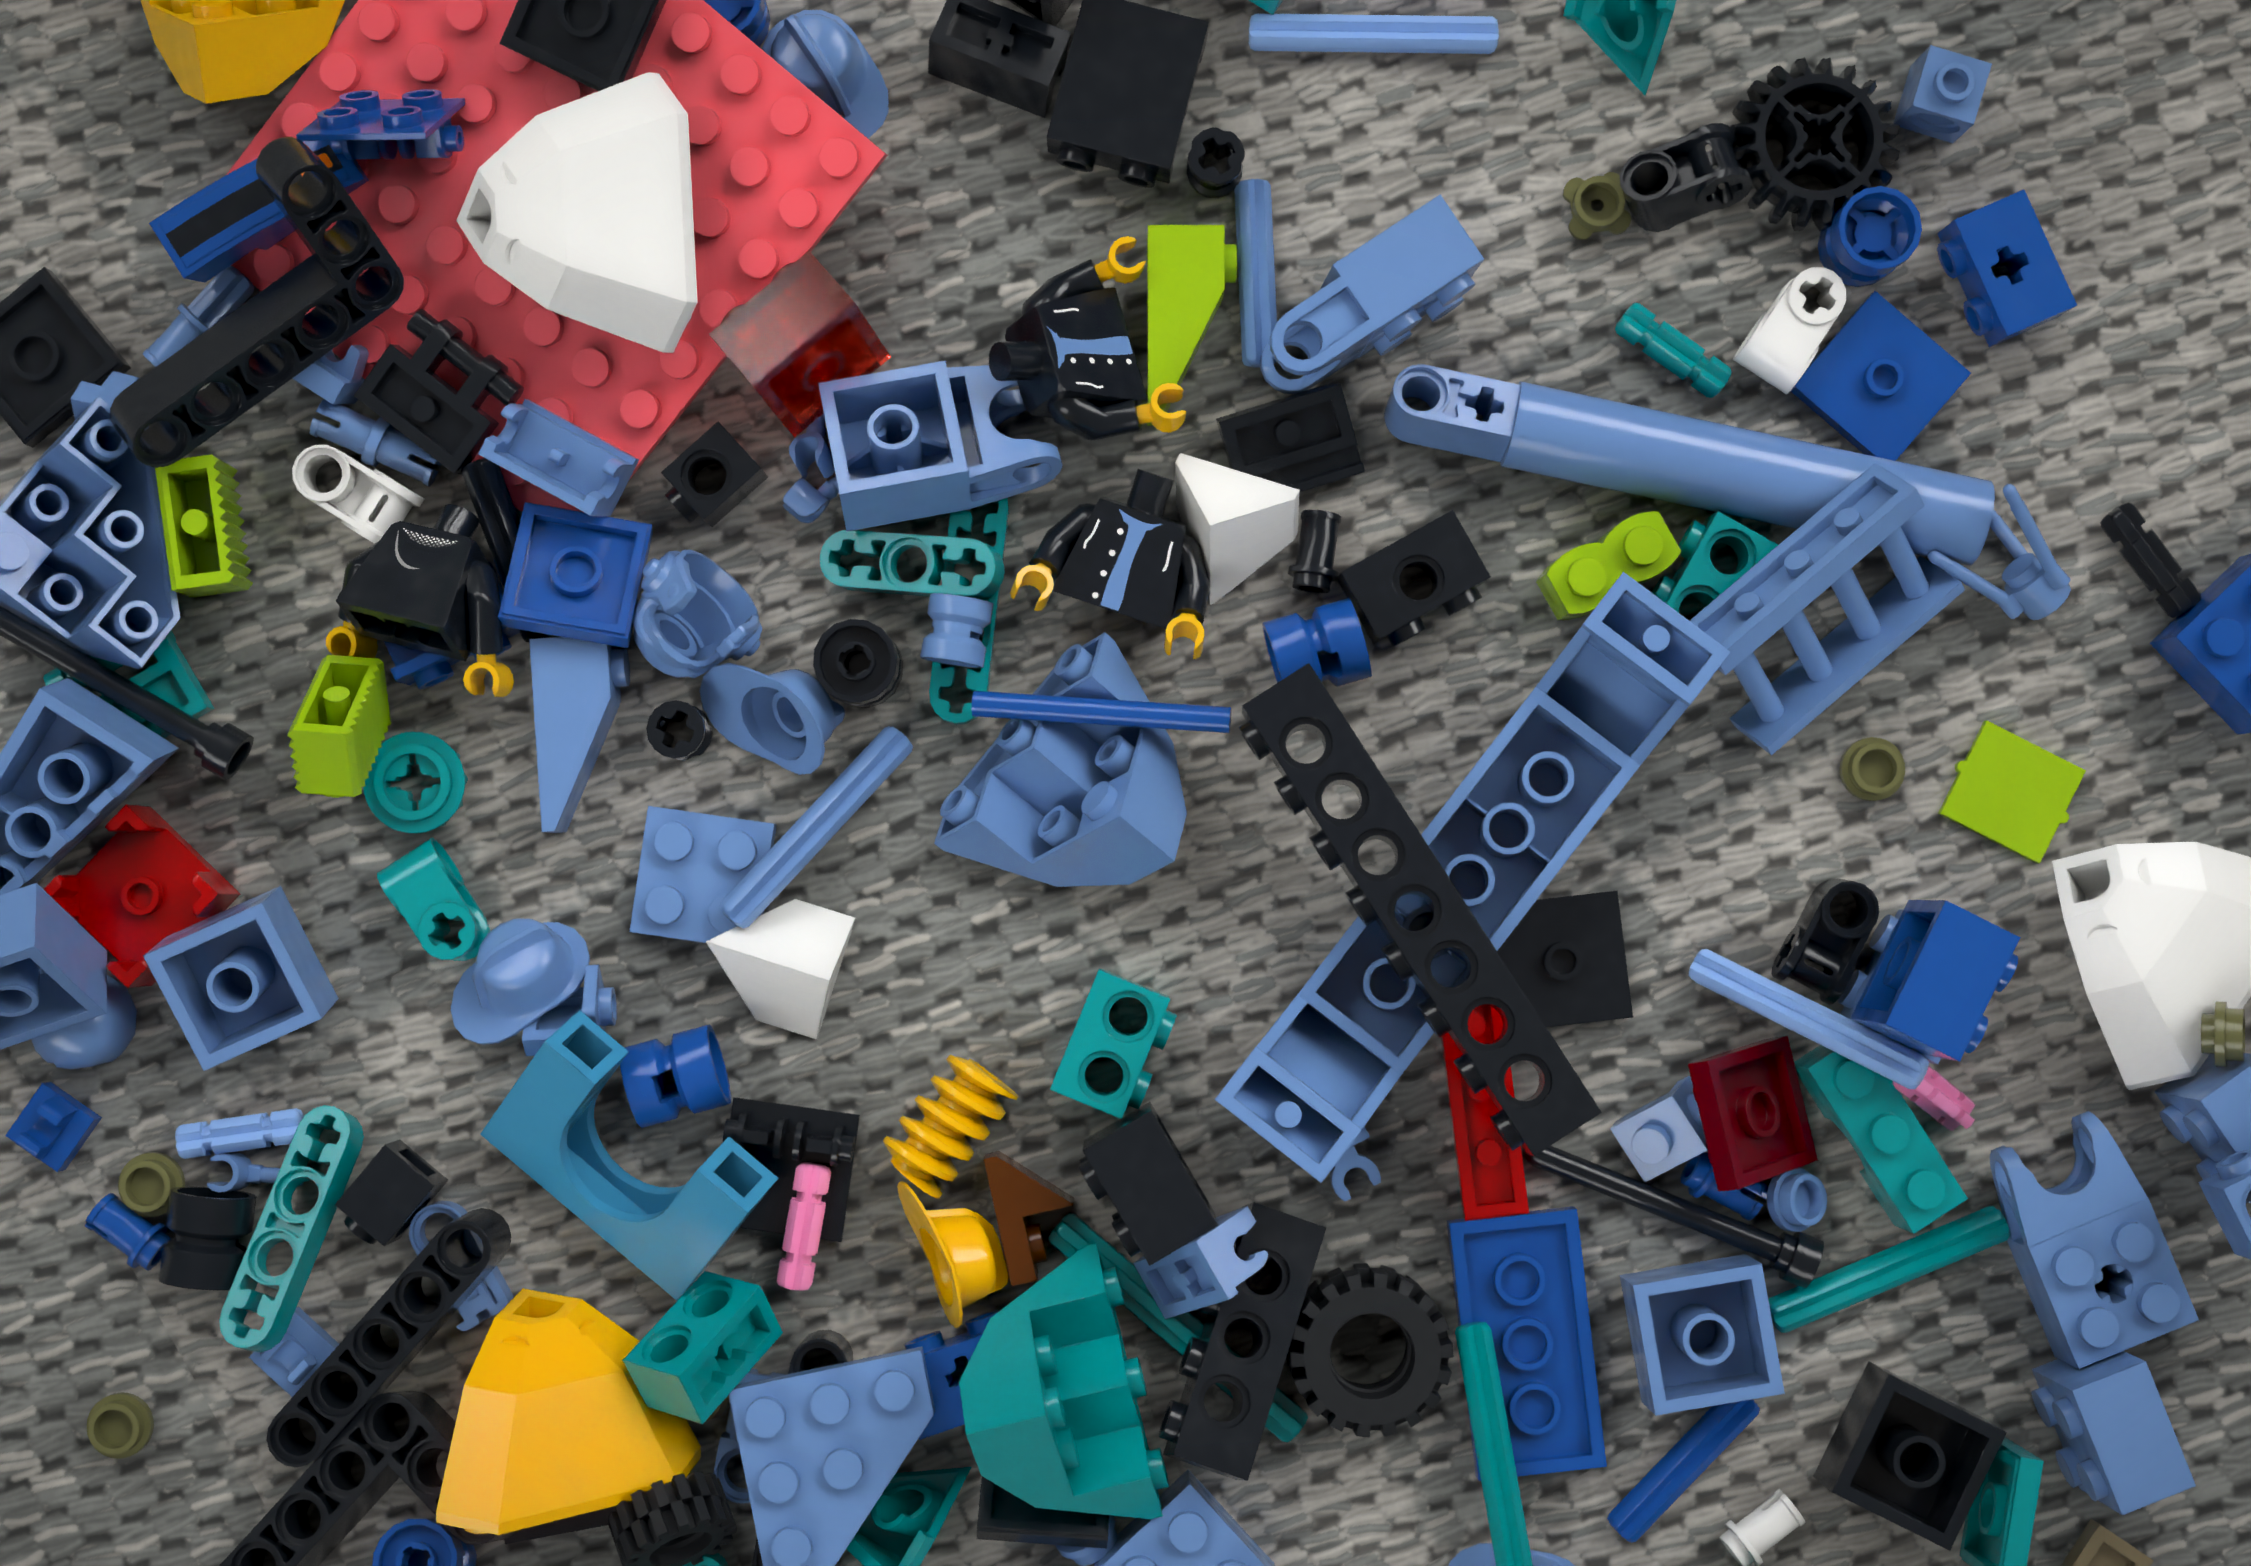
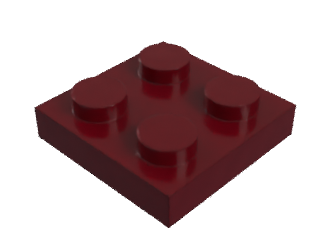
M1788 1035L1764 1039L1688 1064L1693 1094L1698 1105L1708 1147V1156L1713 1167L1718 1192L1739 1190L1818 1161Z

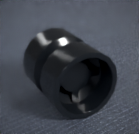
M848 619L834 624L821 635L814 649L813 667L818 682L828 694L851 707L870 708L884 703L896 692L902 680L903 660L899 647L881 627L867 620Z
M175 1187L170 1189L166 1226L177 1236L164 1246V1250H162L159 1282L170 1286L196 1290H230L247 1250L238 1240L251 1233L253 1229L256 1195L237 1190L218 1193L212 1191L209 1187Z

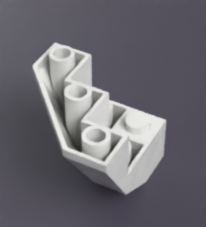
M647 72L538 114L478 168L456 221L485 265L547 310L662 353H673L698 303L688 113L660 74Z
M2199 842L2115 844L2053 860L2052 864L2063 919L2086 995L2125 1086L2128 1090L2194 1076L2209 1056V1054L2201 1052L2202 1014L2215 1015L2216 1001L2227 1002L2228 1008L2242 1009L2251 997V857Z

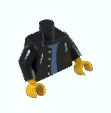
M1129 236L1121 237L1114 241L1106 260L1094 265L1090 259L1048 279L1024 302L1022 317L1006 329V341L994 343L989 353V368L992 376L998 381H1017L1024 407L1032 416L1052 418L1056 424L1086 440L1093 441L1142 431V424L1151 423L1162 432L1171 433L1178 430L1186 418L1187 411L1185 410L1167 413L1159 407L1161 404L1175 403L1182 399L1184 390L1181 386L1174 383H1166L1157 387L1151 396V402L1143 404L1148 399L1116 288H1104L1103 282L1111 278L1119 283H1132L1141 275L1146 261L1127 268L1121 266L1115 257L1135 247L1137 240Z
M1138 469L1126 504L1106 497H1101L1097 504H1079L1047 531L1031 558L1029 565L1017 573L1010 592L1011 598L1015 599L1020 587L1025 585L1034 586L1041 594L1034 610L1041 611L1046 606L1053 590L1054 592L1165 628L1164 651L1167 655H1171L1172 642L1175 639L1187 637L1195 643L1193 659L1199 658L1203 651L1204 628L1202 624L1206 612L1210 583L1200 544L1193 537L1186 534L1187 524L1163 517L1174 480Z
M447 504L433 528L404 521L391 524L378 542L353 558L346 565L342 591L336 599L339 605L338 617L344 622L343 626L335 627L328 633L326 637L328 651L332 655L375 658L378 639L465 662L469 654L473 653L476 654L477 662L470 665L464 673L463 682L465 688L473 695H484V678L489 671L493 677L492 691L494 696H507L513 688L514 679L509 667L503 663L496 662V653L503 651L502 623L498 619L501 603L497 575L476 541L472 540L480 523L479 519L464 507Z

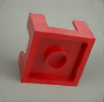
M125 804L105 825L109 832H117L76 875H58L44 890L118 960L110 961L106 965L107 969L127 988L152 986L156 982L143 957L144 954L163 938L225 911L240 893L150 806Z

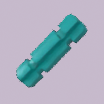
M1633 303L1627 308L1615 327V331L1619 336L1632 345H1635L1637 342L1645 346L1642 352L1682 380L1685 377L1692 379L1691 386L1706 397L1713 398L1720 393L1732 374V370L1728 365L1714 355L1711 359L1703 355L1704 348L1667 322L1663 321L1662 324L1655 322L1653 319L1656 315L1640 303Z

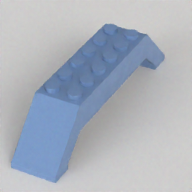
M1625 572L1616 580L1537 686L1421 834L1496 951L1502 946L1640 765L1691 705L1731 653ZM1414 894L1404 895L1395 904V918L1403 928L1410 931H1419L1428 925L1431 918V910L1428 903L1422 897ZM1359 916L1215 1098L1218 1103L1320 1183L1323 1182L1360 1134L1363 1127L1400 1076L1434 1034L1417 1004L1426 999L1413 977L1402 982L1390 966L1381 950L1390 941L1377 921L1366 926ZM1441 950L1432 959L1431 972L1434 979L1442 986L1457 987L1465 979L1467 966L1464 958L1456 951Z

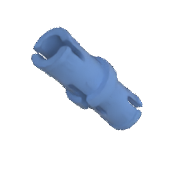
M325 399L321 401L316 412L340 422V427L321 419L313 418L310 425V435L319 436L361 454V462L372 467H376L381 463L421 481L428 487L433 484L439 471L416 462L415 458L417 456L440 466L442 464L400 431L394 429L395 427L382 417L375 421L341 404L333 405Z

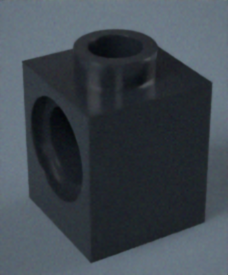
M719 421L661 472L673 486L665 496L689 523L700 515L711 527L716 525L768 478L765 472ZM710 464L724 466L726 481L723 487L718 492L710 495L698 493L695 486L698 472Z
M399 1139L385 1144L336 1202L335 1206L347 1215L344 1223L357 1237L369 1244H375L378 1241L383 1246H386L402 1237L410 1227L414 1216L431 1202L448 1179Z

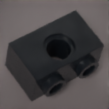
M1451 510L1342 571L1338 576V583L1346 597L1351 600L1356 614L1373 645L1388 637L1392 646L1395 647L1427 629L1421 619L1427 614L1443 606L1448 616L1481 599L1482 596L1477 587L1491 576L1455 512ZM1416 567L1424 570L1429 575L1432 581V591L1428 598L1414 600L1403 593L1400 588L1399 577L1404 569Z

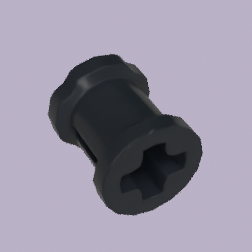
M1216 127L1203 130L1194 137L1188 154L1186 174L1189 184L1197 193L1207 198H1221L1234 191L1242 178V163L1245 158V151L1241 140L1233 132L1223 131ZM1212 153L1217 160L1227 157L1225 173L1219 174L1215 167H1208L1204 170L1205 154Z
M677 700L665 702L655 708L649 716L646 727L648 740L654 750L663 756L681 761L702 755L709 747L713 735L707 715L703 711L689 703ZM687 714L689 716L686 720V726L694 730L693 738L690 742L679 740L673 748L674 736L666 732L667 724L670 720L681 722Z

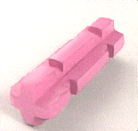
M1930 1066L1916 1089H1908L1894 1081L1892 1082L1896 1090L1950 1131L1955 1130L1960 1125L1968 1129L1975 1121L1970 1116L1975 1107L1973 1101Z
M803 1162L795 1169L792 1189L797 1191L796 1197L790 1199L782 1250L786 1251V1257H782V1260H780L777 1274V1284L786 1289L804 1291L808 1290L813 1283L816 1263L811 1262L812 1256L818 1254L826 1203L822 1201V1195L828 1193L831 1170L825 1165Z

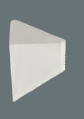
M1179 454L1175 462L1176 506L1181 522L1187 524L1186 534L1193 537L1200 544L1210 583L1208 602L1209 605H1212L1293 542L1298 533L1300 490L1186 454Z
M793 899L758 916L749 927L743 929L737 926L707 940L706 943L755 1020L817 1039L856 918Z

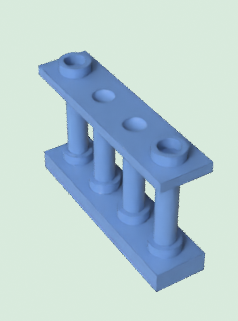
M1877 463L1869 467L1690 620V622L1731 652L1718 670L1724 675L1733 670L1750 701L1729 719L1739 731L1770 755H1773L1965 591L1961 581L1949 575L1921 555L1916 558L1901 525L1923 508L1925 504L1916 487ZM1880 544L1896 577L1868 600L1852 567ZM1831 586L1847 619L1819 642L1803 609ZM1782 628L1799 660L1770 683L1754 651Z

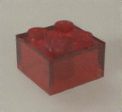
M810 251L805 253L796 262L782 267L774 275L771 283L745 304L738 305L730 310L723 318L722 323L709 333L750 387L794 438L824 414L818 383L872 374L891 358L856 303Z

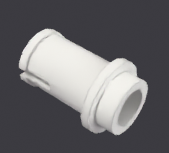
M1777 1489L1774 1495L1735 1524L1729 1520L1725 1524L1728 1530L1719 1538L1740 1566H1749L1752 1562L1759 1566L1763 1563L1761 1555L1798 1526L1801 1527L1806 1522L1791 1500L1780 1489Z

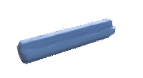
M1248 179L1240 181L1234 189L1241 348L1243 364L1247 367L1258 368L1260 367V357L1264 347L1270 340L1277 322L1271 185L1267 180Z

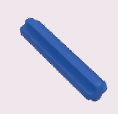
M1751 1399L1712 1406L1608 1514L1607 1519L1610 1525L1628 1542H1636L1755 1419L1760 1411L1757 1403Z

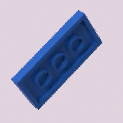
M1571 1206L1529 1211L1528 1214L1465 1221L1464 1218L1446 1220L1458 1326L1471 1322H1486L1492 1330L1517 1477L1607 1467L1577 1209ZM1469 1415L1475 1475L1478 1481H1481Z

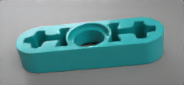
M841 530L831 535L825 541L819 559L821 570L830 582L851 591L926 597H930L932 593H942L983 600L992 596L999 589L1005 574L1004 563L1000 554L991 546L971 538L861 530L846 532V530ZM854 545L855 551L870 558H880V570L872 566L857 565L853 566L850 576L849 570L841 567L839 561L841 555H851ZM921 548L927 559V567L924 574L914 582H903L897 572L899 557L907 549ZM973 554H975L976 560L986 564L984 575H975L971 586L969 579L957 573L943 572L944 560L952 564L966 565L971 563ZM941 578H942V583H943V584H942V585H938L939 582H940V580H941Z

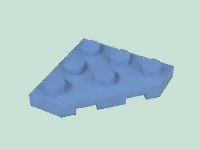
M923 1346L737 1385L731 1391L729 1399L763 1566H835L935 1413Z

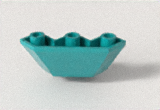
M1097 1243L1081 1248L990 1318L959 1380L965 1432L981 1476L1035 1508L1154 1519L1163 1516L1158 1490L1169 1487L1167 1471L1161 1449L1149 1450L1137 1400L1139 1397L1147 1396L1144 1376L1139 1358L1127 1359L1115 1307L1125 1305L1116 1266L1104 1268Z

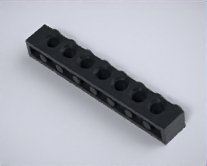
M1309 663L1242 705V714L1247 722L1239 726L1238 729L1258 760L1269 755L1283 777L1276 780L1274 785L1282 799L1294 815L1305 810L1318 832L1309 837L1317 853L1330 871L1339 865L1344 870L1354 888L1345 893L1346 897L1362 922L1368 926L1377 921L1390 941L1389 944L1381 948L1384 956L1402 982L1413 977L1426 999L1417 1004L1419 1010L1438 1038L1449 1033L1463 1054L1454 1060L1457 1069L1474 1094L1479 1093L1483 1089L1489 1094L1499 1110L1490 1119L1510 1150L1513 1151L1522 1145L1528 1155L1535 1156L1601 1114L1602 1112L1311 665ZM1308 730L1317 734L1324 745L1322 756L1315 762L1307 764L1299 763L1292 759L1287 752L1286 742L1293 733ZM1334 785H1346L1352 788L1359 798L1358 812L1347 819H1337L1330 816L1322 804L1323 793ZM1378 839L1391 846L1395 854V864L1391 871L1383 875H1374L1362 868L1358 859V851L1360 846L1366 841ZM1414 894L1422 897L1428 903L1431 910V918L1424 929L1410 931L1403 928L1397 922L1394 909L1400 897ZM1453 950L1464 958L1467 973L1463 982L1457 987L1442 986L1434 979L1431 972V962L1437 952ZM1479 1005L1493 1007L1498 1011L1503 1021V1029L1500 1036L1490 1044L1476 1041L1468 1030L1469 1015ZM1518 1061H1525L1531 1064L1539 1076L1537 1091L1526 1100L1513 1098L1506 1090L1504 1083L1506 1071L1512 1064Z

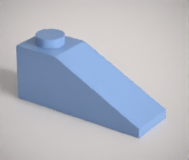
M566 637L529 639L542 832L563 833L567 832L620 706V687L629 686L630 684L629 656L626 648L618 649L617 646Z

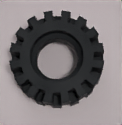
M693 1472L687 1479L684 1474L675 1475L672 1481L663 1484L662 1480L651 1484V1490L645 1492L640 1489L631 1494L632 1501H621L616 1506L617 1511L611 1512L608 1517V1526L622 1566H682L690 1562L694 1566L704 1561L703 1555H714L721 1550L720 1545L728 1544L733 1539L732 1534L737 1531L719 1478H716V1475L712 1473L704 1476L703 1472Z

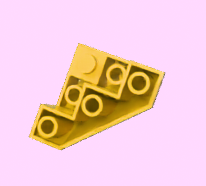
M140 0L154 43L183 93L205 104L267 95L327 47L345 0Z
M522 1288L494 1318L464 1384L436 1509V1523L463 1528L465 1531L473 1534L489 1533L502 1535L617 1506L621 1501H632L631 1494L640 1489L645 1492L651 1490V1484L662 1480L663 1484L672 1481L673 1476L684 1474L686 1478L701 1458V1446L686 1419L646 1406L623 1362V1359L640 1342L638 1339L583 1299Z

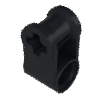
M1712 123L1701 126L1686 136L1654 149L1639 152L1625 163L1620 174V185L1631 215L1639 227L1652 232L1669 230L1677 224L1702 214L1730 207L1748 195L1752 189V179L1748 171L1740 168L1733 151L1736 137L1729 125ZM1710 144L1712 150L1706 152L1705 146ZM1717 165L1718 168L1713 169L1712 166ZM1724 183L1725 188L1720 189L1718 185ZM1664 187L1656 194L1645 195L1646 192L1653 188Z
M1839 878L1826 880L1819 884L1810 895L1796 926L1786 937L1774 961L1771 972L1772 977L1780 981L1789 977L1820 993V1000L1828 1005L1834 1004L1847 987L1855 970L1857 959L1873 927L1877 923L1879 903L1873 891L1862 883ZM1842 891H1848L1856 901V912L1850 922L1838 926L1830 916L1831 901ZM1808 959L1822 966L1824 971L1821 972L1805 964L1804 960Z

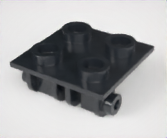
M733 1097L731 1117L726 1119L724 1126L723 1142L728 1137H731L779 1178L739 1228L784 1234L790 1199L796 1197L797 1191L792 1189L795 1169L800 1163L810 1162L825 1165L831 1170L828 1193L822 1195V1201L826 1203L820 1239L842 1242L860 1115Z

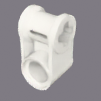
M1811 267L1800 272L1782 288L1768 311L1756 322L1739 347L1733 360L1787 395L1809 367L1818 352L1819 344L1843 310L1846 303V288L1842 279L1834 271L1824 267ZM1811 287H1815L1821 292L1817 298V303L1821 307L1808 313L1802 308L1806 301V297L1802 293Z
M313 445L304 449L297 456L292 468L294 484L303 496L342 520L341 523L374 544L382 538L391 524L404 521L412 506L420 507L424 501L423 497L376 468L372 470L348 454L329 445ZM329 461H337L342 469L341 481L334 490L321 493L316 485L317 471L323 464Z

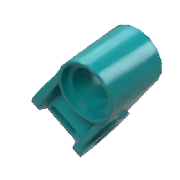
M430 838L377 873V879L384 893L397 911L405 918L422 947L429 955L440 960L468 961L478 956L479 947L490 932L489 924L464 885L460 871L447 851L436 839ZM448 920L464 922L465 927L458 932L461 944L445 942L443 937L451 931L447 923Z

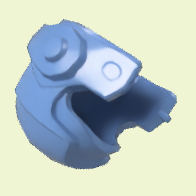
M682 550L681 552L668 551L660 559L653 558L646 564L643 569L645 577L641 583L644 591L636 605L633 617L634 641L644 658L653 667L664 674L676 678H696L724 660L731 658L737 661L744 655L751 656L757 651L760 646L759 638L762 631L757 608L742 585L718 564L705 555L693 550Z

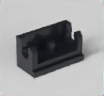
M946 0L929 39L928 74L1045 118L1052 102L1057 76H1062L1065 68L1071 32L988 0Z

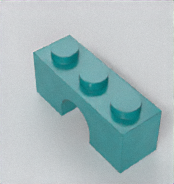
M1822 1045L1794 1061L1799 1079L1823 1116L1830 1119L1842 1131L1856 1151L1864 1166V1169L1859 1172L1894 1226L1914 1234L1968 1199L1903 1096L1892 1085V1080Z

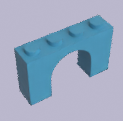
M579 1010L544 1041L480 1135L678 1301L709 1266L779 1178L731 1137H728L713 1152L685 1185L679 1187L650 1185L636 1179L623 1170L608 1154L598 1136L595 1126L594 1108L599 1093L629 1051Z

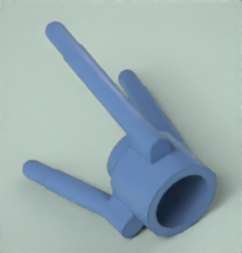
M2007 484L2003 487V494L2035 555L2026 551L2000 515L1993 510L1990 528L2015 559L2002 573V579L2006 583L2005 591L1939 551H1931L1928 554V559L1949 575L1998 604L2010 619H2015L2023 612L2029 619L2039 620L2056 611L2065 602L2071 591L2069 585L2071 579L2056 563L2016 487L2012 484Z

